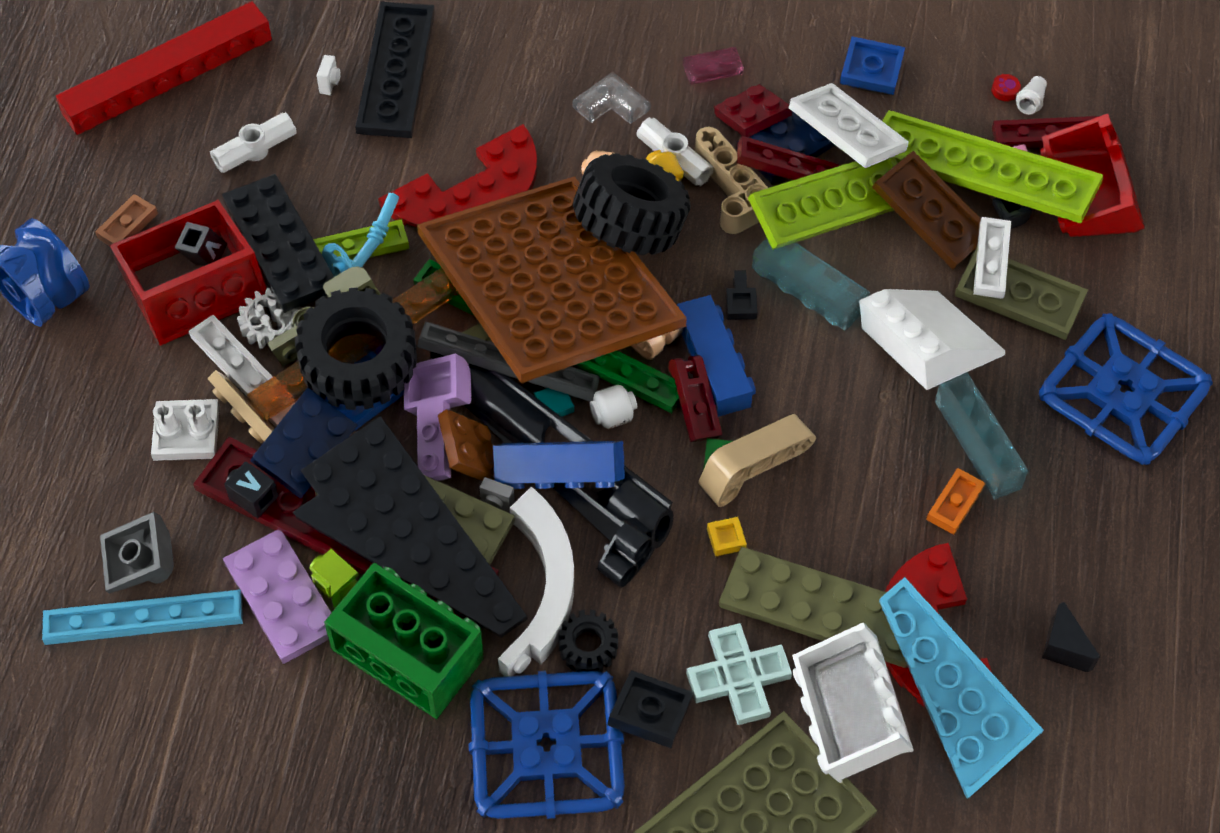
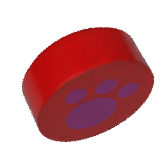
M1001 74L994 79L991 91L998 100L1012 101L1016 99L1021 84L1015 76Z

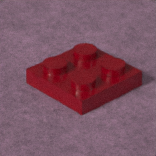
M760 84L752 86L746 91L727 98L724 102L714 106L715 116L745 137H750L792 116L789 104Z

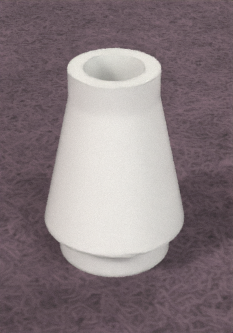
M1033 77L1017 94V108L1022 113L1034 114L1042 108L1045 88L1047 86V82L1043 77Z

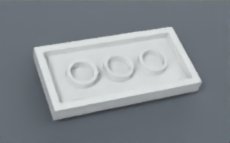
M833 83L796 96L790 100L789 109L864 168L907 150L909 141Z

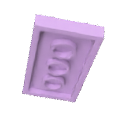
M276 530L223 558L225 566L239 590H241L243 597L283 664L329 640L324 621L329 617L331 611L282 531Z

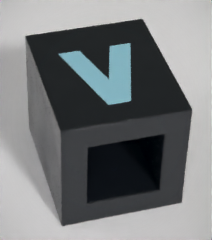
M187 222L176 243L175 249L192 263L205 266L221 259L228 243L211 228Z
M246 461L238 469H234L224 483L229 499L257 519L279 497L275 481Z

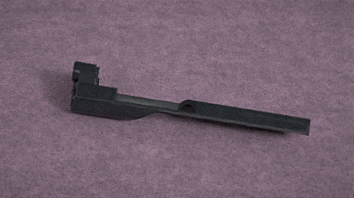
M430 351V360L444 356ZM468 363L471 373V403L464 406L504 443L545 442V433L550 426L571 442L592 441L509 376ZM625 465V479L614 482L615 487L604 488V490L599 492L590 490L586 486L582 488H565V483H554L553 489L610 541L603 548L605 553L596 569L620 588L626 586L648 562L654 549L660 547L670 533L674 519L673 511L671 510L673 502Z

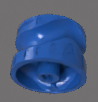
M30 218L15 229L17 243L14 246L0 245V292L29 322L41 327L52 318L55 307L62 309L89 289V282L82 267L65 244L43 223Z

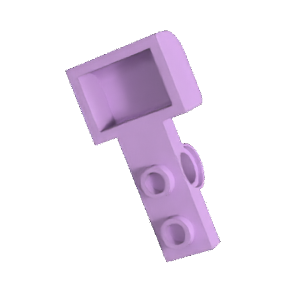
M457 354L416 363V367L413 369V377L409 383H404V410L417 416L418 468L423 475L436 481L451 478V468L448 463L438 414L446 409L450 410V408L471 403L470 368L466 360Z

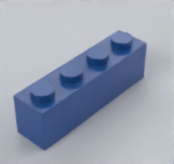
M711 295L677 304L687 317L686 327L683 328L681 335L690 356L700 355L703 358L718 417L750 408L752 396L756 393L755 385L752 378L747 377L744 372L745 364L741 353H736L733 347L734 338L729 328L725 329L721 307L714 304Z
M623 441L503 443L493 446L494 481L506 483V485L514 487V489L525 488V483H535V488L537 489L554 488V483H565V488L584 487V482H595L596 488L615 487L614 482L625 479Z

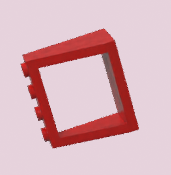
M219 200L109 245L123 278L160 346L189 334V330L211 315L221 320L239 312L240 306L247 307L246 297L252 300L256 298V291L261 295L266 293L267 287L255 252ZM187 222L211 228L228 243L227 248L231 255L147 291H144L135 274L140 269L180 253L175 249V246Z

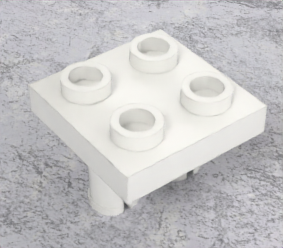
M218 399L156 401L153 409L154 426L151 448L153 461L212 459L217 450L220 409Z

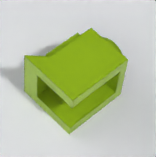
M332 549L324 555L317 556L310 564L309 569L313 573L311 577L315 587L326 597L332 599L335 609L358 582L355 579L358 576V572Z

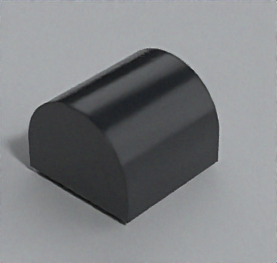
M993 198V207L1001 220L1011 221V229L1023 225L1030 219L1032 215L1031 208L1001 198Z

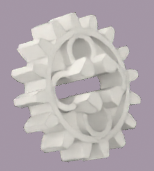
M270 288L266 289L264 295L256 291V298L253 300L246 297L247 307L240 306V316L237 317L242 336L247 337L251 345L258 341L260 349H263L269 341L294 327L293 317L301 309L300 306L283 313ZM263 307L269 308L273 322L277 323L278 330H273L270 317L267 314L265 315Z

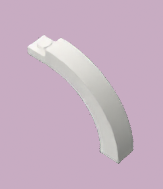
M532 487L510 507V514L515 515L513 525L525 534L538 552L546 575V585L541 605L534 619L518 639L498 658L499 672L504 676H513L516 672L518 674L522 673L530 664L531 657L542 665L559 642V630H562L564 620L568 622L573 604L574 563L568 535L554 509Z

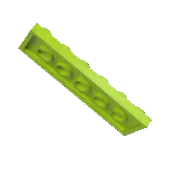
M894 156L867 168L854 161L754 192L748 197V200L774 250L894 211L872 186L898 163Z

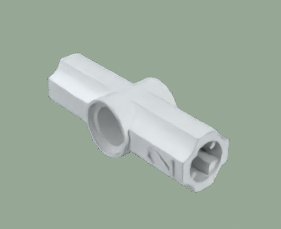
M286 112L260 125L247 124L240 129L238 137L210 151L211 158L221 173H225L247 160H262L267 156L269 148L297 134L296 127Z
M649 117L642 122L637 130V137L653 151L672 152L682 167L684 176L695 186H702L708 181L714 167L688 146V140L684 135L672 133L655 118L651 119Z

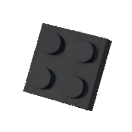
M631 670L610 713L607 725L672 748L694 692Z

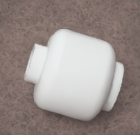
M614 385L595 392L593 401H590V410L597 425L602 424L607 429L631 422L634 415L633 410L637 409V401L633 392H627L621 385Z

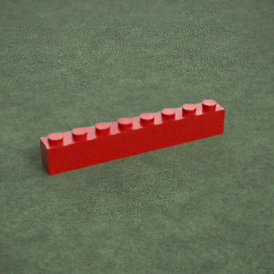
M250 1L55 95L61 113L76 135L81 134L272 40L269 22L254 2Z

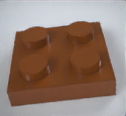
M448 409L439 413L438 419L449 467L483 481L484 477L494 480L493 447L488 427Z

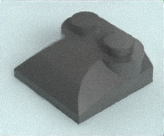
M152 512L100 535L105 590L109 594L146 581L155 584L162 583L171 575L174 567L171 536L162 517L157 513Z

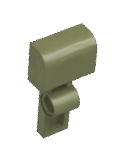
M357 266L343 271L323 285V289L328 297H331V292L340 290L342 293L349 291V288L358 287V291H365L366 288L374 289L377 295H381L367 271ZM304 307L296 312L293 317L294 327L267 343L283 367L298 359L295 348L296 329L299 322L304 320L303 314L309 307Z

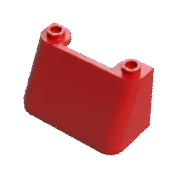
M1108 113L1042 137L1044 148L1040 149L1041 156L1103 174L1102 184L1082 223L1058 217L1059 226L1063 234L1068 232L1070 237L1134 233L1145 229L1125 155Z

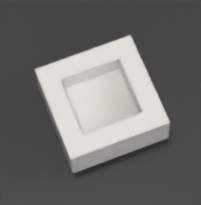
M324 55L317 73L320 94L331 95L334 85H338L340 81V69L336 66L335 56Z

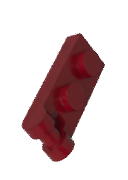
M697 355L690 356L688 360H683L682 358L671 359L669 361V372L675 380L690 442L722 436L703 358ZM687 372L693 374V378L689 379Z

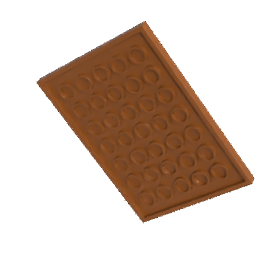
M575 177L417 224L419 236L521 383L686 327L687 317L635 252H624L621 248H613L607 245V242L603 240L599 241L593 237L592 232H587L583 228L582 222L577 220L573 201L580 183Z

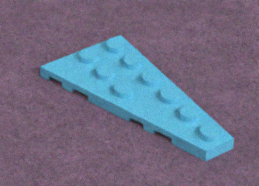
M904 577L883 595L879 602L963 792L968 799L1044 730Z

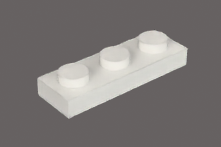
M987 217L981 218L973 295L1004 298L1011 221Z

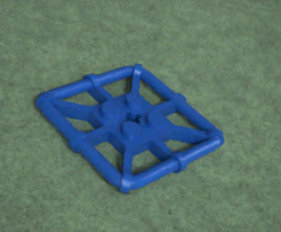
M1107 313L1097 319L1074 346H1070L1065 351V357L1044 381L1039 390V396L1041 401H1045L1051 408L1085 429V433L1090 437L1094 435L1123 455L1139 462L1140 465H1148L1161 454L1176 433L1187 426L1188 418L1208 394L1213 381L1210 374H1206L1200 367L1167 348L1164 341L1160 339L1156 341L1123 319L1113 316L1112 313ZM1115 329L1150 350L1140 364L1121 353ZM1102 330L1110 354V359L1103 367L1084 355V352ZM1159 356L1193 378L1164 380L1149 371L1148 368ZM1073 365L1094 377L1087 386L1056 388V385ZM1121 385L1129 386L1132 392H1121ZM1194 390L1178 412H1173L1156 401L1163 392ZM1086 398L1102 408V410L1092 420L1063 400ZM1147 412L1167 423V426L1150 447L1146 445L1140 420ZM1110 414L1129 426L1134 446L1102 426Z
M545 670L538 671V674L492 677L482 681L477 680L472 685L473 691L470 699L472 742L468 746L469 754L472 755L473 786L474 799L478 807L477 813L483 818L487 816L497 819L547 816V819H554L555 815L603 812L620 807L624 802L622 797L624 796L625 788L621 745L624 744V734L619 729L607 725L610 713L617 701V690L612 681L614 677L607 671L604 673L581 671L546 674ZM595 684L572 709L549 710L547 687ZM539 688L540 711L516 712L492 691ZM604 692L607 733L580 736L579 718ZM484 701L511 722L512 740L485 741ZM543 738H550L551 741L556 742V745H552L548 752L544 751L542 746H537V743L541 742ZM608 747L611 788L605 786L582 767L581 749ZM513 753L514 771L488 797L486 755ZM577 777L601 798L554 801L553 779ZM544 779L546 802L499 805L520 781Z

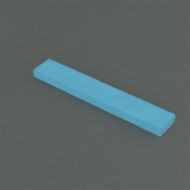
M241 590L43 610L42 641L45 645L243 624Z

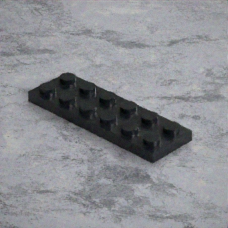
M380 2L355 126L356 134L412 138L435 15L434 5Z
M276 174L222 194L224 203L238 229L255 252L259 267L284 313L327 296L323 285L332 279L334 275Z

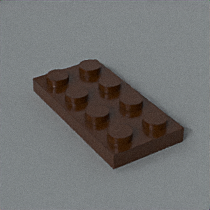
M914 151L885 173L872 186L952 269L956 268L976 250L981 218Z

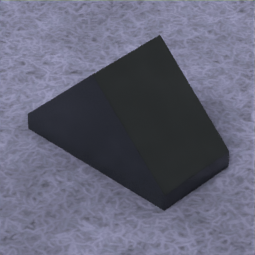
M1065 602L1060 603L1051 620L1042 658L1089 672L1094 669L1100 655Z

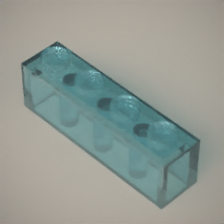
M766 238L754 250L752 268L759 276L769 279L778 285L783 292L790 293L796 297L805 307L813 309L824 316L830 324L837 325L846 331L861 315L859 300L868 297L870 291L799 244L793 243L773 250Z
M968 372L940 384L935 403L981 479L985 482L994 500L1022 489L1029 470Z

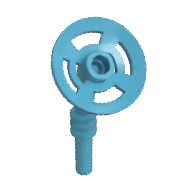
M394 193L388 194L377 221H373V227L370 228V233L367 234V242L353 260L348 257L338 244L330 243L325 245L322 256L334 277L351 267H363L378 245L384 242L383 238L386 237V232L389 231L387 225L399 200L398 195ZM337 250L341 253V256L337 257L333 252Z

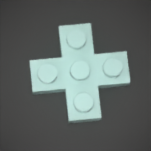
M741 623L709 631L708 637L716 661L687 668L686 672L691 690L694 692L695 702L700 703L728 695L738 725L770 717L771 711L762 686L789 680L792 677V671L782 644L750 652Z

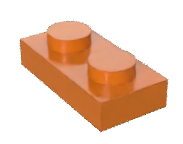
M957 468L929 511L926 520L954 535L982 492L985 482Z

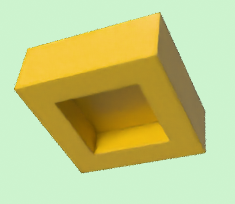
M738 517L707 523V531L715 556L739 552L741 546L746 548L747 543Z

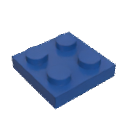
M852 36L840 84L894 95L905 47Z

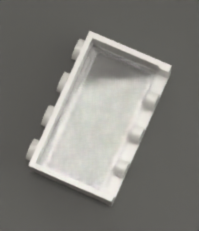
M864 622L792 655L796 666L793 669V675L804 694L801 697V703L812 722V725L809 726V732L813 741L819 747L820 755L817 756V760L824 774H830L836 781L842 783L844 778L901 753L914 751L878 638Z

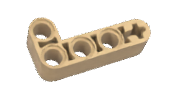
M701 128L696 134L695 152L714 167L713 173L710 176L728 196L721 205L720 227L729 234L740 233L759 223L748 197L752 193L767 189L768 187L752 168L737 163V151L716 128Z
M796 414L789 415L717 449L708 459L698 484L718 507H723L737 496L744 481L804 453L813 445L816 436Z

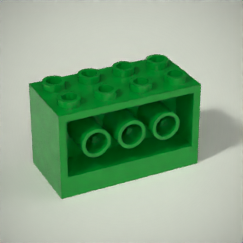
M376 563L370 566L324 621L330 646L334 652L436 720L484 660L480 627L469 618L461 619L453 613V610L446 603L433 601L427 597L426 592L421 587L413 583L411 585L405 583L390 567L382 568Z

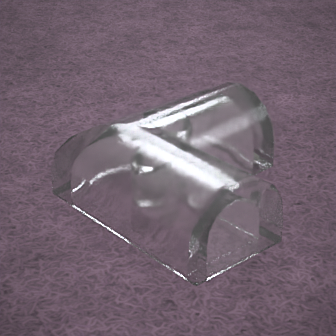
M611 72L577 96L572 102V107L591 123L611 108L630 124L651 110L650 102L614 72Z

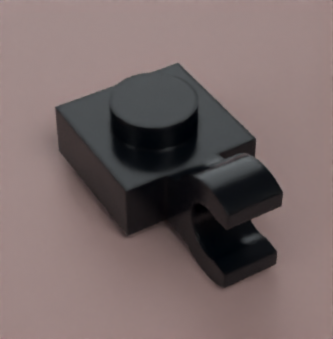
M734 270L733 288H726L727 320L757 319L756 288H747L746 270Z

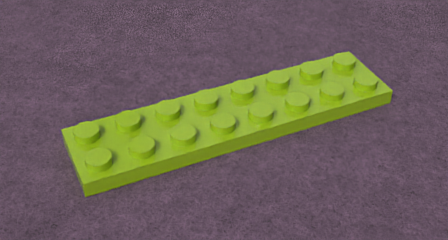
M888 110L882 122L909 141L907 150L894 156L897 163L914 151L943 181L1077 223H1082L1103 181V174Z

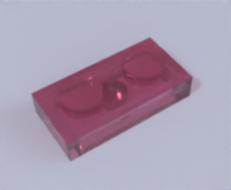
M736 47L683 57V67L690 85L743 74L744 66Z

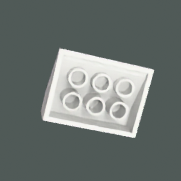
M884 289L859 300L862 329L926 390L1005 355V350L938 291Z

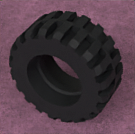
M612 153L610 156L607 154L601 155L588 164L574 197L573 208L576 218L579 222H582L583 228L587 232H592L593 237L599 241L603 240L607 242V245L613 248H621L624 252L630 253L632 251L637 252L638 255H646L647 253L654 255L668 250L676 243L690 211L691 203L688 191L685 190L682 182L677 181L672 173L664 171L663 167L657 164L653 165L643 158H634L633 155L626 154L621 156L619 153Z
M358 287L349 288L347 292L341 293L340 290L331 292V297L327 299L324 296L315 302V308L309 307L303 314L304 320L299 322L296 329L295 348L301 374H303L304 382L309 389H313V392L323 399L327 397L328 403L332 406L339 407L340 404H343L348 410H356V406H364V409L374 408L373 404L377 402L383 405L391 400V394L399 395L404 390V383H409L413 377V369L417 363V350L412 320L409 315L405 314V308L399 302L393 303L392 297L385 293L377 295L374 289L366 288L365 291H358ZM352 334H368L378 338L385 344L382 351L376 357L363 363H343L328 354L337 341Z

